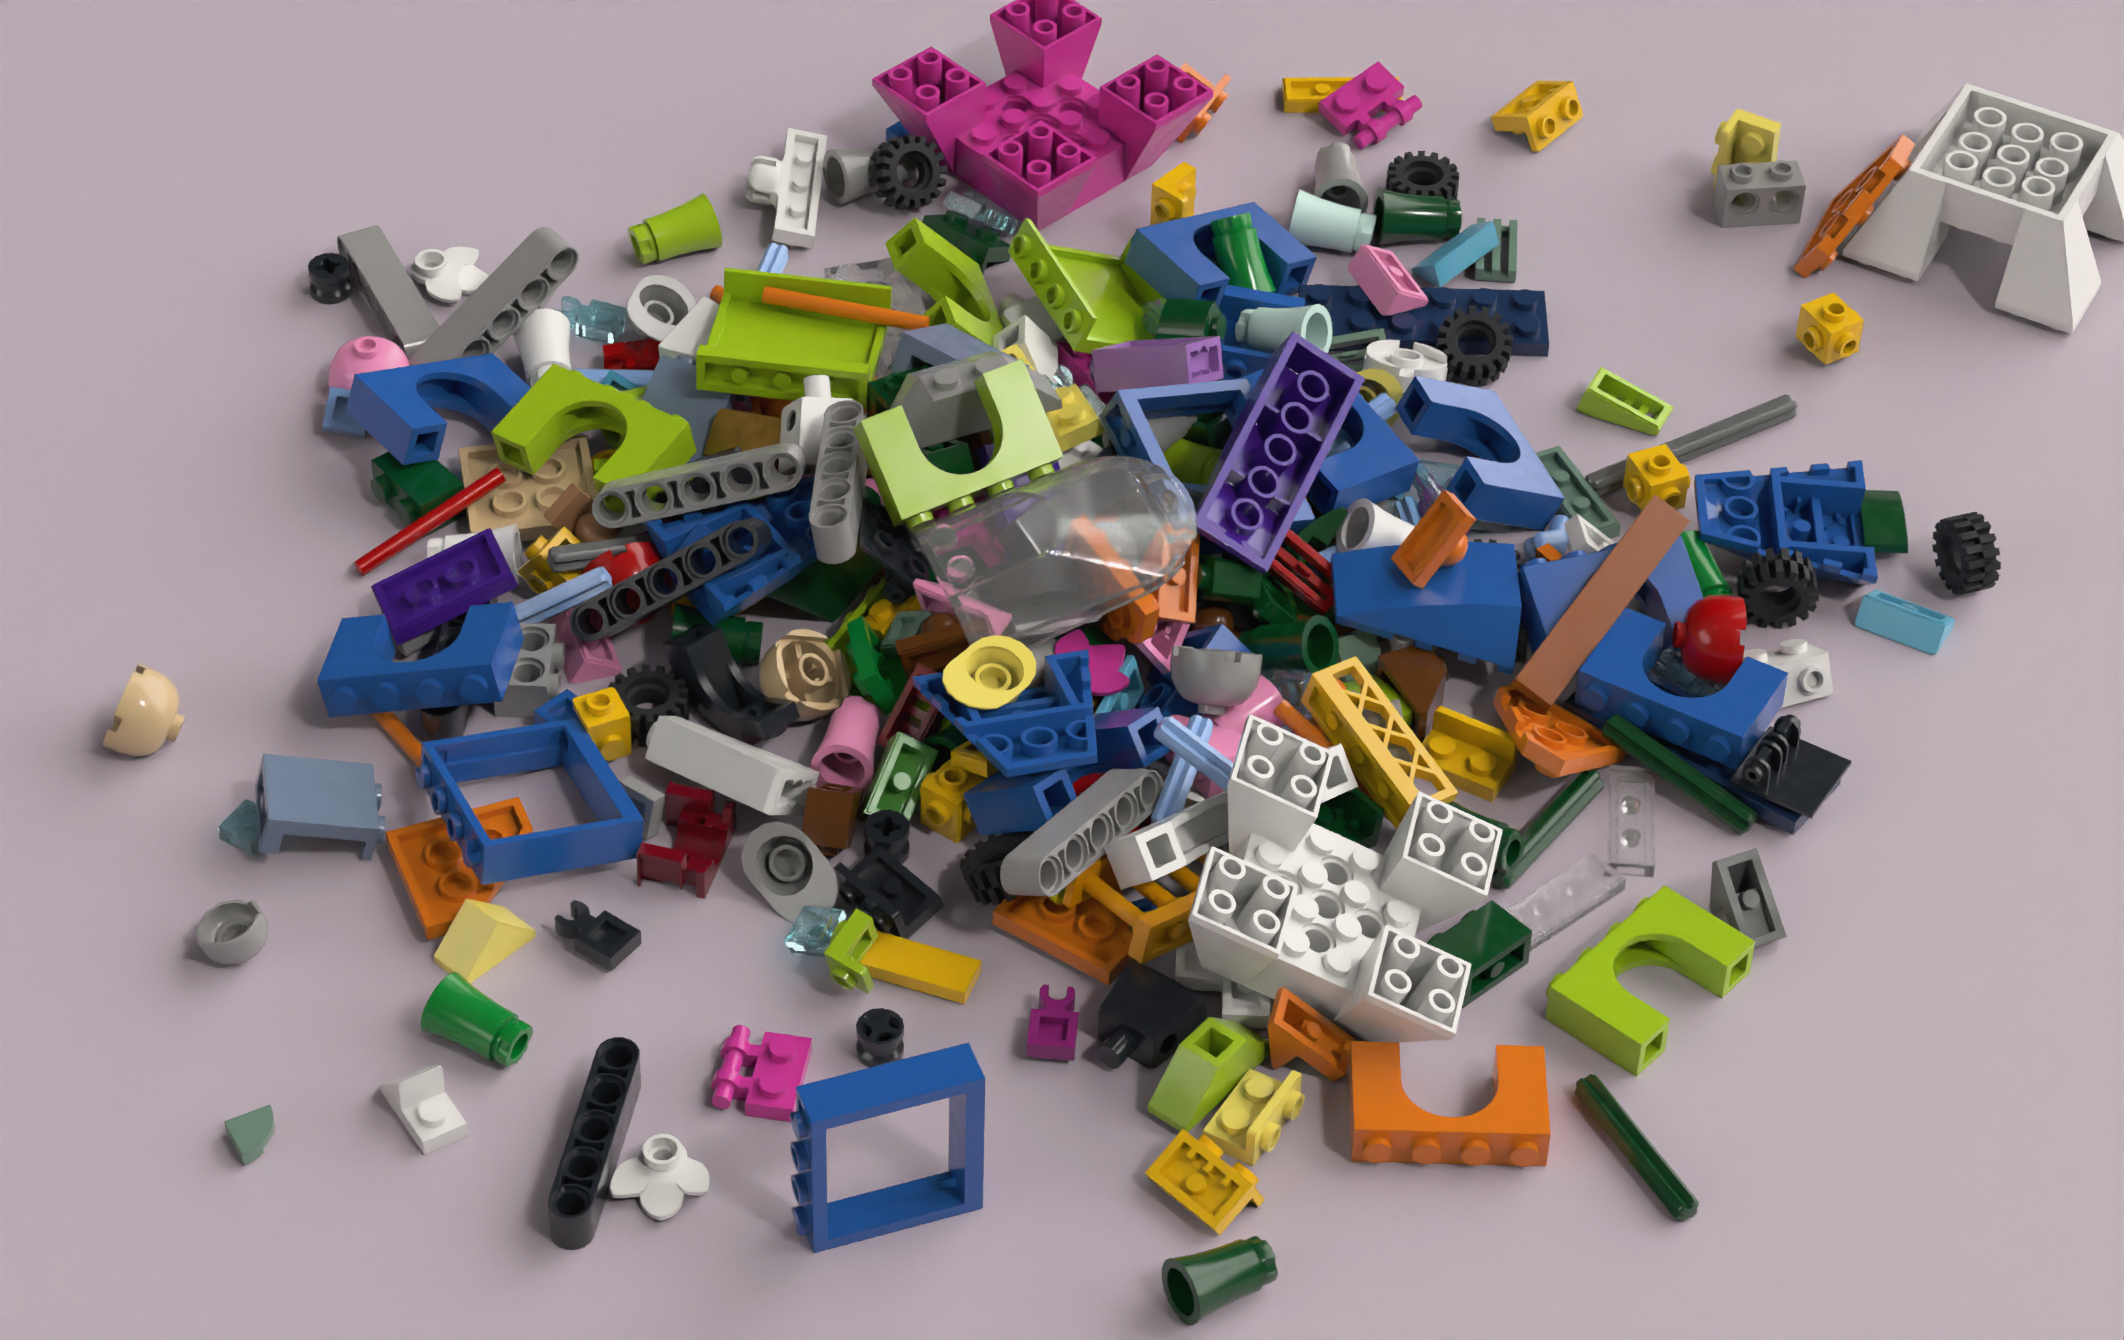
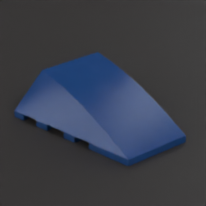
M1862 460L1848 461L1846 468L1830 469L1828 463L1812 464L1809 471L1789 473L1787 467L1770 468L1769 475L1753 476L1750 470L1695 475L1694 491L1699 540L1751 560V555L1759 552L1761 557L1766 556L1765 549L1773 548L1774 554H1780L1781 547L1788 548L1790 556L1797 550L1802 553L1803 559L1808 557L1811 560L1812 567L1814 566L1816 578L1858 585L1877 583L1878 574L1874 547H1863L1859 517L1866 491Z
M815 475L801 479L794 488L787 491L765 495V497L750 501L742 500L726 504L727 507L702 513L701 510L683 513V519L663 524L661 518L646 521L647 530L662 559L677 551L698 522L713 532L729 523L751 517L761 519L770 527L772 544L763 556L704 583L703 588L686 596L712 626L755 604L818 560L809 521ZM743 528L739 535L740 544L744 549L750 551L754 539L750 531ZM668 568V573L674 585L677 587V575L674 573V571Z
M1468 542L1465 557L1456 565L1440 566L1423 588L1413 585L1390 559L1400 545L1367 548L1331 555L1330 567L1335 623L1393 640L1395 634L1414 639L1415 647L1432 651L1434 645L1458 652V660L1476 664L1477 659L1498 664V672L1508 675L1513 674L1522 608L1514 544Z
M1088 649L1045 656L1044 687L1025 689L1014 703L1005 704L997 709L981 710L968 707L956 701L944 687L942 682L943 672L913 677V685L1006 777L1097 763Z

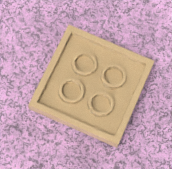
M576 435L566 440L534 475L501 461L495 444L458 448L464 488L496 467L506 479L505 483L466 508L470 533L517 524L521 541L536 540L540 535L548 539L559 529L550 524L543 515L571 483L593 498L597 495L592 478L594 474L586 435Z

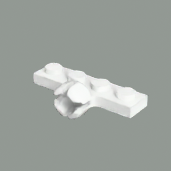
M788 128L782 161L763 155L753 158L751 162L753 166L750 169L746 183V198L752 203L775 206L776 212L772 241L812 249L827 135Z

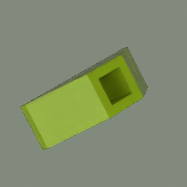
M1208 1017L1179 1044L1148 1103L1147 1111L1177 1130L1181 1131L1184 1129L1189 1132L1237 1086L1249 1068L1255 1069L1270 1055L1269 1041L1237 1021Z

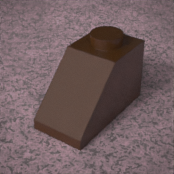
M1411 645L1379 655L1376 677L1393 688L1412 710V725L1409 727L1422 743L1432 727L1434 711L1443 703L1445 682L1448 680V669L1443 658L1436 656L1433 651Z
M821 781L808 787L801 831L808 836L823 855L837 856L839 849L846 850L851 846L864 788Z

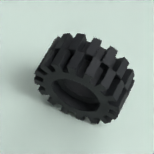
M905 135L888 139V142H883L878 146L880 151L873 152L870 159L876 161V164L869 165L868 172L875 173L876 178L869 179L870 186L878 185L879 189L874 194L877 198H886L883 204L888 207L895 206V209L898 210L913 209L929 205L933 202V198H938L942 192L937 188L946 185L947 179L940 178V174L947 172V165L939 166L938 161L945 157L942 152H933L938 147L934 142L925 143L927 138L924 136ZM903 157L913 159L918 168V181L912 188L903 186L897 176V165Z
M1418 151V155L1413 156L1412 152H1406L1404 159L1401 156H1397L1394 158V163L1390 162L1387 170L1386 190L1423 196H1443L1444 199H1457L1459 172H1457V166L1454 163L1449 165V158L1444 156L1439 160L1438 153L1432 152L1430 156H1425V151Z
M1475 305L1468 306L1467 313L1464 314L1462 308L1454 310L1453 318L1448 315L1444 319L1443 326L1441 325L1438 331L1435 348L1446 354L1448 363L1447 375L1453 373L1452 382L1458 384L1460 379L1464 378L1467 379L1466 385L1473 387L1474 380H1478L1479 386L1482 387L1487 385L1488 378L1495 382L1499 379L1500 372H1505L1512 351L1513 336L1509 334L1510 326L1507 321L1500 324L1502 316L1496 312L1493 317L1488 316L1490 308L1484 306L1481 313H1475ZM1466 335H1477L1487 340L1490 351L1481 358L1468 357L1461 353L1458 342Z
M1977 512L1939 520L1940 522L1935 525L1937 531L1933 532L1932 537L1936 544H1933L1932 547L1933 552L1937 553L1938 559H1934L1936 567L1940 566L1941 568L1939 576L1941 580L1946 579V588L1948 590L1952 589V594L1963 595L1994 587L1996 585L1995 581L1999 580L2000 575L1996 570L2001 569V562L1996 559V556L2000 555L1999 548L1994 546V542L1997 539L1995 533L1990 534L1989 532L1991 529L1990 523L1988 521L1984 522V516L1977 514Z
M1783 547L1780 549V554H1774L1773 548L1765 549L1766 556L1761 557L1759 552L1752 554V563L1745 560L1741 564L1742 570H1738L1736 575L1738 597L1744 598L1748 621L1754 623L1756 620H1759V626L1767 628L1769 622H1773L1774 629H1782L1781 622L1787 621L1789 627L1797 625L1796 617H1799L1802 621L1809 618L1808 611L1814 612L1817 607L1816 601H1819L1816 572L1814 566L1812 567L1811 560L1808 557L1803 559L1802 553L1797 550L1790 556L1789 549ZM1777 584L1791 586L1780 592L1764 591L1765 588Z
M642 665L641 672H636L635 668L631 667L627 669V677L619 673L615 676V683L610 682L608 688L613 687L616 689L630 714L631 745L637 739L639 740V747H647L646 739L651 726L657 722L659 716H678L689 721L688 688H686L685 680L683 678L678 679V673L673 670L666 675L665 667L657 665L655 671H650V665ZM643 703H656L661 705L651 709L635 707Z
M1033 831L1002 833L998 836L991 834L987 836L988 841L982 842L980 840L974 844L975 850L968 849L964 854L966 858L960 860L961 866L959 868L976 902L979 903L981 901L982 905H988L992 901L993 905H998L1005 898L1008 902L1016 899L1015 895H1010L1003 889L1000 879L1001 865L1004 858L1032 835Z

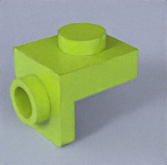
M857 908L848 920H842L836 926L831 935L830 945L825 950L824 955L830 969L829 975L837 984L847 990H853L856 987L869 994L874 985L868 968L860 964V962L877 940L878 935L872 917Z

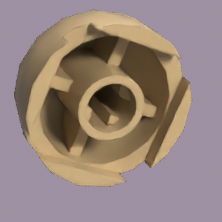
M806 628L792 630L773 644L766 652L759 671L762 693L770 698L795 701L801 717L796 721L803 722L818 720L828 715L841 705L843 698L848 696L851 689V672L845 656L839 649L833 652L824 643L828 638L823 634Z
M141 663L137 664L136 671L132 673L116 708L112 729L108 728L103 747L123 755L142 757L157 752L166 739L173 742L176 741L185 717L177 714L180 696L177 687L167 676Z

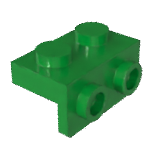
M860 616L847 623L851 642L846 644V648L858 670L853 673V678L861 694L864 697L871 695L885 715L892 712L908 679L900 658L889 657L880 649L882 641L864 617Z

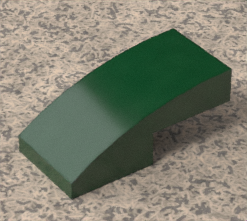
M1866 490L1859 513L1863 547H1874V552L1908 553L1906 519L1899 491Z
M1339 507L1326 513L1305 527L1298 536L1317 552L1327 549L1347 516L1348 510L1344 507ZM1287 545L1285 550L1299 561L1301 556ZM1277 558L1278 562H1280L1284 567H1286L1290 572H1292V570L1289 567H1287L1283 562H1281Z

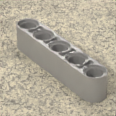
M378 225L338 235V251L340 255L349 261L350 278L386 339L396 343L408 359H410L440 326Z
M540 227L534 230L409 359V365L490 353L494 354L574 271L579 260L577 250L549 227Z
M844 400L832 404L826 409L823 420L809 521L817 558L826 564H837L849 560L855 554L857 548L868 464L853 430L861 420L865 419L864 409L859 402L853 400Z
M779 443L612 480L606 483L594 498L592 514L601 526L619 528L787 491L794 488L800 482L807 466V457L798 445ZM778 458L790 459L796 467V472L792 475L780 474L774 466V460ZM736 467L746 468L751 472L753 482L748 485L737 483L732 477L731 470ZM692 477L704 478L710 485V492L706 494L694 492L689 485V479ZM650 486L662 488L667 494L668 501L665 503L653 502L649 499L646 488ZM610 495L619 497L625 505V511L621 513L610 511L604 503V497Z
M1145 769L1109 770L1004 858L1000 870L1003 889L1010 895L1052 897L1058 894L1106 853L1103 845L1126 836L1153 813L1163 788L1160 774L1155 770Z

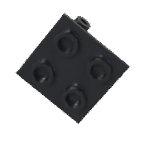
M865 496L862 504L859 547L885 567L884 578L886 584L884 586V596L892 604L899 605L915 593L913 582L916 578L929 581L931 548L919 533L915 531L910 532L902 525L894 527L886 507L882 505L877 506Z
M1788 714L1779 717L1774 727L1769 726L1730 778L1729 783L1812 819L1850 767L1852 761L1800 739L1801 722L1796 716Z

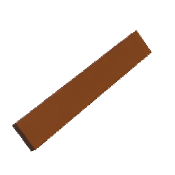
M1654 495L1511 685L1547 712L1689 524L1690 520L1657 495Z

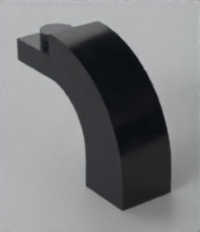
M696 624L663 643L673 671L678 673V679L683 678L686 682L690 702L704 720L717 732L753 746L762 740H769L782 735L787 730V725L801 718L795 701L767 697L747 681L732 657L722 628Z

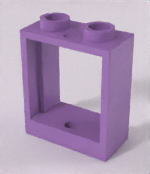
M1220 336L1125 341L1092 350V359L1089 367L1090 376L1095 382L1096 393L1211 382L1224 378Z

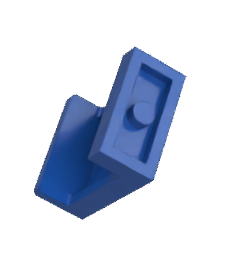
M1227 285L1219 305V309L1222 315L1225 316L1227 324L1225 336L1220 340L1224 378L1216 381L1238 379L1265 368L1272 353L1244 349L1236 340L1235 327L1242 311L1259 307L1305 306V298Z

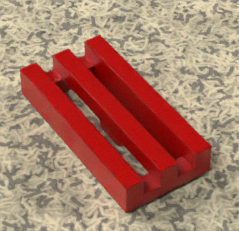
M1289 529L1283 542L1332 582L1330 562ZM1280 546L1275 557L1326 599L1324 600L1275 558L1268 572L1319 615L1324 616L1333 605L1332 588L1317 577L1305 564L1299 562Z

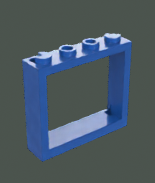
M1247 378L1117 390L1101 413L1100 418L1154 532L1156 533L1158 529L1164 528L1199 534V555L1228 552L1190 527L1193 515L1147 419L1225 412L1232 428H1234L1252 393V388ZM1306 498L1289 528L1296 535L1315 520L1311 506Z
M578 718L422 742L420 767L415 768L417 784L420 789H425L428 793L434 813L441 815L446 824L450 840L457 842L462 851L466 867H472L482 885L636 859V854L642 843L644 819ZM563 765L598 822L490 840L456 783Z
M969 1042L796 1086V1111L790 1113V1120L797 1141L790 1143L793 1163L797 1170V1174L791 1175V1184L798 1206L792 1207V1213L796 1220L797 1234L799 1236H807L813 1253L983 1209L986 1078ZM949 1098L947 1172L827 1203L826 1129Z

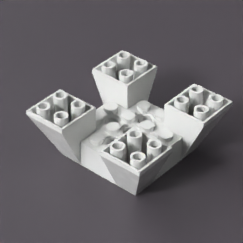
M1966 83L1929 121L1907 158L1911 165L1874 203L1873 206L1875 208L1873 212L1857 228L1844 247L1842 256L1894 273L1903 278L1919 281L1947 238L1949 224L1958 229L1994 239L1999 243L2012 245L1995 308L2009 312L2014 316L2023 317L2053 329L2072 334L2101 285L2087 230L2104 235L2112 240L2124 242V140L2118 132Z
M1249 714L1227 784L1229 853L1213 846L1208 850L1188 918L1201 967L1274 1000L1277 990L1285 987L1342 1030L1365 1041L1415 1042L1452 1039L1456 1034L1472 964L1414 937L1416 933L1469 909L1486 899L1503 829L1419 791L1384 855L1314 824L1318 816L1334 752Z

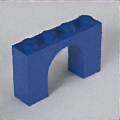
M1255 202L1137 228L1131 239V246L1125 263L1166 300L1168 298L1215 301L1219 308L1229 277L1207 258H1216L1212 238L1216 236L1213 234L1211 221L1250 212L1252 228L1257 230L1261 251L1277 290L1272 293L1283 295L1298 292L1299 284L1307 285L1317 256Z
M490 353L354 374L346 411L402 465L439 459L448 423L432 408L450 409L466 414L479 421L491 432L531 387L496 355Z
M1264 369L1238 379L1247 378L1253 391ZM1358 392L1338 432L1346 439L1351 448L1324 459L1306 495L1323 515L1339 507L1347 509L1354 501L1361 498L1368 499L1376 504L1410 491L1420 461L1414 452L1404 444L1387 422L1372 409Z
M1414 376L1395 407L1411 435L1451 442L1481 458L1466 456L1447 486L1446 491L1453 493L1478 520L1544 531L1551 517L1554 516L1565 498L1497 393L1493 390Z
M1682 536L1677 538L1634 595L1647 616L1666 623L1661 656L1680 652V648H1673L1672 646L1674 624L1676 621L1683 622L1687 609L1696 600L1703 598ZM1617 543L1607 545L1595 553L1586 554L1584 550H1576L1565 554L1560 560L1546 562L1545 558H1536L1520 566V571L1518 572L1522 605L1520 619L1532 654L1535 653Z
M505 602L470 606L461 632L450 646L433 656L411 662H392L396 648L385 614L342 618L317 679L328 716L340 717L502 702L524 641L514 603Z
M1625 607L1579 669L1574 703L1608 717L1618 714L1644 732L1737 770L1782 707L1788 672L1747 656L1729 683L1715 694L1699 698H1686L1669 694L1656 687L1647 678V674L1661 657L1666 623Z
M1159 707L1093 714L1097 744V763L1013 777H1006L998 771L963 793L979 834L991 835L1036 831L1077 797L1072 784L1080 777L1092 773H1105L1112 769L1145 768L1170 752L1171 750L1154 737L1156 727L1163 720Z

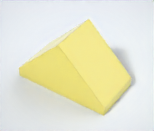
M465 899L434 954V962L449 974L457 972L469 983H472L535 938L536 930L504 906Z

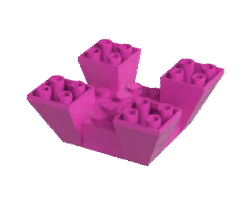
M1015 0L991 13L990 23L1006 76L987 87L984 81L932 46L872 79L874 89L911 135H915V137H926L925 143L934 142L938 146L933 152H942L945 157L938 161L939 165H947L949 172L1023 222L1025 218L1031 219L1038 231L1152 166L1213 98L1212 89L1158 54L1100 86V91L1084 81L1082 78L1101 28L1102 18L1075 0Z

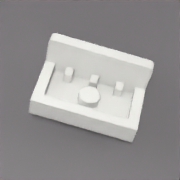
M1805 639L1783 641L1780 643V648L1770 651L1765 649L1744 651L1742 663L1748 656L1788 672L1784 701L1781 708L1830 696L1833 693L1829 653L1808 644Z

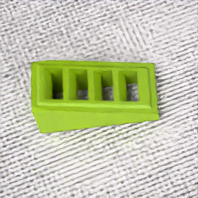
M1600 367L1585 390L1576 410L1598 419L1657 436L1674 407ZM1646 413H1651L1655 416L1654 418H1651L1647 416Z

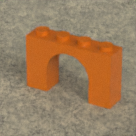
M1351 1041L1348 1067L1351 1161L1468 1164L1472 1166L1512 1165L1520 1167L1547 1165L1551 1131L1544 1046L1496 1045L1492 1071L1493 1100L1484 1109L1471 1115L1445 1117L1421 1109L1406 1095L1401 1082L1399 1042Z

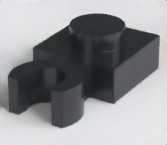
M573 900L570 903L571 917L574 920L565 919L561 915L554 917L555 931L559 936L566 939H574L575 951L610 971L615 969L642 944L640 930L606 910L595 918L590 915L588 906L580 901Z

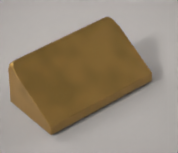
M720 408L714 418L703 453L704 457L739 446L742 451L779 444L781 418ZM779 458L774 460L776 470L779 467Z

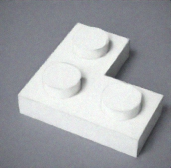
M1193 942L1176 948L1175 981L1192 990L1222 992L1221 1019L1237 1021L1247 1028L1268 1029L1270 997L1201 967Z

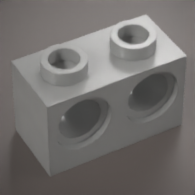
M1779 160L1763 163L1718 165L1713 205L1721 228L1800 223L1806 184L1797 161Z
M520 623L524 641L503 701L494 702L495 717L534 718V710L560 694L561 677L560 674H556V669H564L565 643L557 642L556 624Z

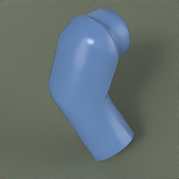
M1555 515L1551 517L1549 530L1538 532L1534 537L1525 540L1523 548L1528 559H1535L1536 548L1547 543L1552 545L1562 555L1566 553L1569 538L1564 523L1569 520L1567 516Z

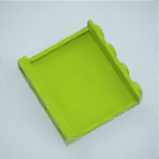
M1025 218L1011 241L1008 253L1074 351L1092 354L1094 349L1125 341L1154 339L1158 333L1160 315L1167 300L1125 263L1133 236H1131L1121 256L1049 245L1031 219Z
M725 267L724 294L707 345H699L696 354V389L795 401L800 397H805L804 378L813 375L829 376L831 398L853 399L859 402L863 409H867L868 382L875 380L890 326L763 303L762 293L764 287L768 286L891 309L892 286Z

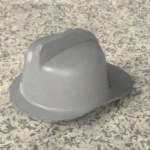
M654 274L644 277L637 284L627 301L626 312L631 326L640 336V340L652 338L662 342L692 310L696 302L690 291L679 281L665 275Z
M779 821L765 823L751 832L743 846L741 856L743 869L750 882L775 911L787 921L801 925L816 923L827 916L836 904L839 890L837 874L828 859L808 836L794 825Z

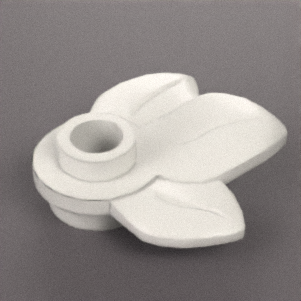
M462 246L451 247L444 252L438 249L423 250L416 255L415 261L411 266L412 277L417 282L426 285L427 293L434 299L446 303L459 302L462 294L471 295L489 275L473 265L478 259L479 250Z
M657 1134L646 1140L639 1151L638 1157L619 1164L611 1180V1195L613 1198L640 1197V1205L648 1216L656 1220H665L678 1213L683 1204L685 1194H707L710 1177L703 1163L687 1157L685 1147L676 1137L669 1134Z

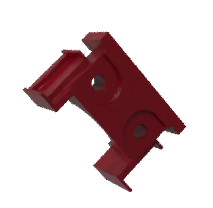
M670 781L665 791L666 825L678 827L673 849L644 842L641 843L636 854L638 887L641 886L644 878L658 882L669 881L678 883L680 890H682L684 884L696 886L697 898L705 899L737 829L736 803L727 801L724 806L723 815L715 813L713 789L708 791L675 784L673 781Z

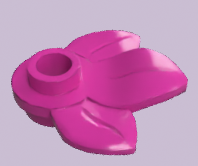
M1079 629L1064 635L1057 641L1055 654L1088 649L1092 695L1108 696L1116 694L1130 684V679L1119 672L1125 659L1126 649L1123 644L1089 645L1087 637Z

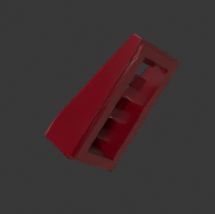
M917 662L876 741L877 744L886 748L889 739L898 731L903 734L907 733L913 736V739L920 742L939 732L945 716L913 685V677L937 672ZM918 698L931 705L927 713L915 707ZM911 715L922 720L919 729L908 724Z

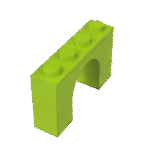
M914 217L892 236L885 245L894 269L927 292L936 301L931 308L922 314L930 317L929 327L947 323L993 347V335L1004 329L979 264Z
M1023 358L983 373L974 382L994 433V447L990 460L983 469L977 472L962 475L951 474L932 465L921 452L902 405L861 420L853 428L894 527L907 522L909 529L916 528L934 520L932 515L934 511L947 507L949 513H954L974 504L972 497L988 491L991 498L1015 488L1013 480L1028 475L1030 482L1055 472L1052 465L1064 456Z
M554 363L491 431L500 460L532 475L543 466L566 440L576 434L589 430L605 429L624 435L625 439L621 446L592 477L597 494L606 483L612 480L684 465L697 452L691 427L683 417L677 414L670 415L654 408L645 400L631 398L620 393L611 385H602L586 378L579 371L568 370ZM658 486L646 488L649 499L654 501L657 497V491L661 488ZM614 495L604 497V503L607 508L616 513L625 511V505L619 497Z
M1664 885L1650 898L1644 897L1641 899L1633 913L1622 923H1614L1606 933L1605 938L1594 948H1586L1578 957L1576 964L1565 973L1560 972L1553 977L1546 989L1548 1002L1545 1018L1637 1077L1665 1051L1670 1018L1629 993L1618 982L1617 977L1635 967L1662 966L1680 972L1722 999L1750 973L1755 941Z

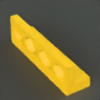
M1356 656L1312 673L1301 702L1334 746L1342 744L1352 771L1375 802L1384 809V814L1396 830L1413 799L1419 792L1413 784L1414 777L1432 782L1438 792L1430 795V797L1446 804L1455 801L1458 791ZM1351 674L1361 688L1360 694L1342 689L1336 679ZM1363 708L1380 713L1386 721L1385 728L1368 723L1362 716ZM1388 743L1405 747L1412 756L1411 762L1394 758L1387 749Z

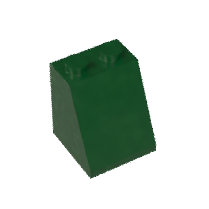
M865 485L864 497L866 496L877 506L882 505L879 493ZM860 523L856 552L849 560L837 564H826L818 559L793 579L767 596L834 623L883 566L859 547Z

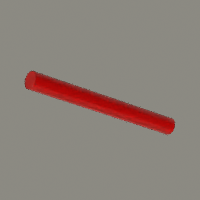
M497 467L354 561L353 564L361 576H365L505 483L504 475Z

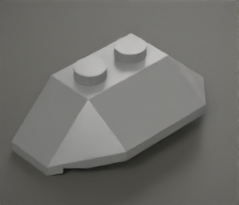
M988 351L909 373L890 409L902 405L919 448L990 429L992 425L974 382L983 373L1012 363L1015 360L1004 354ZM1026 367L1045 413L1061 409L1062 401L1047 377Z

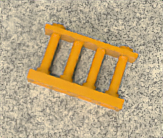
M1105 853L1066 886L1062 903L1070 908L1092 897L1097 899L1132 927L1133 936L1128 955L1142 964L1194 941L1188 918L1200 877L1186 866L1166 874L1190 893L1178 898L1154 880L1132 886L1133 889L1158 907L1155 910L1144 913L1113 889L1119 886ZM1207 853L1196 860L1204 865Z

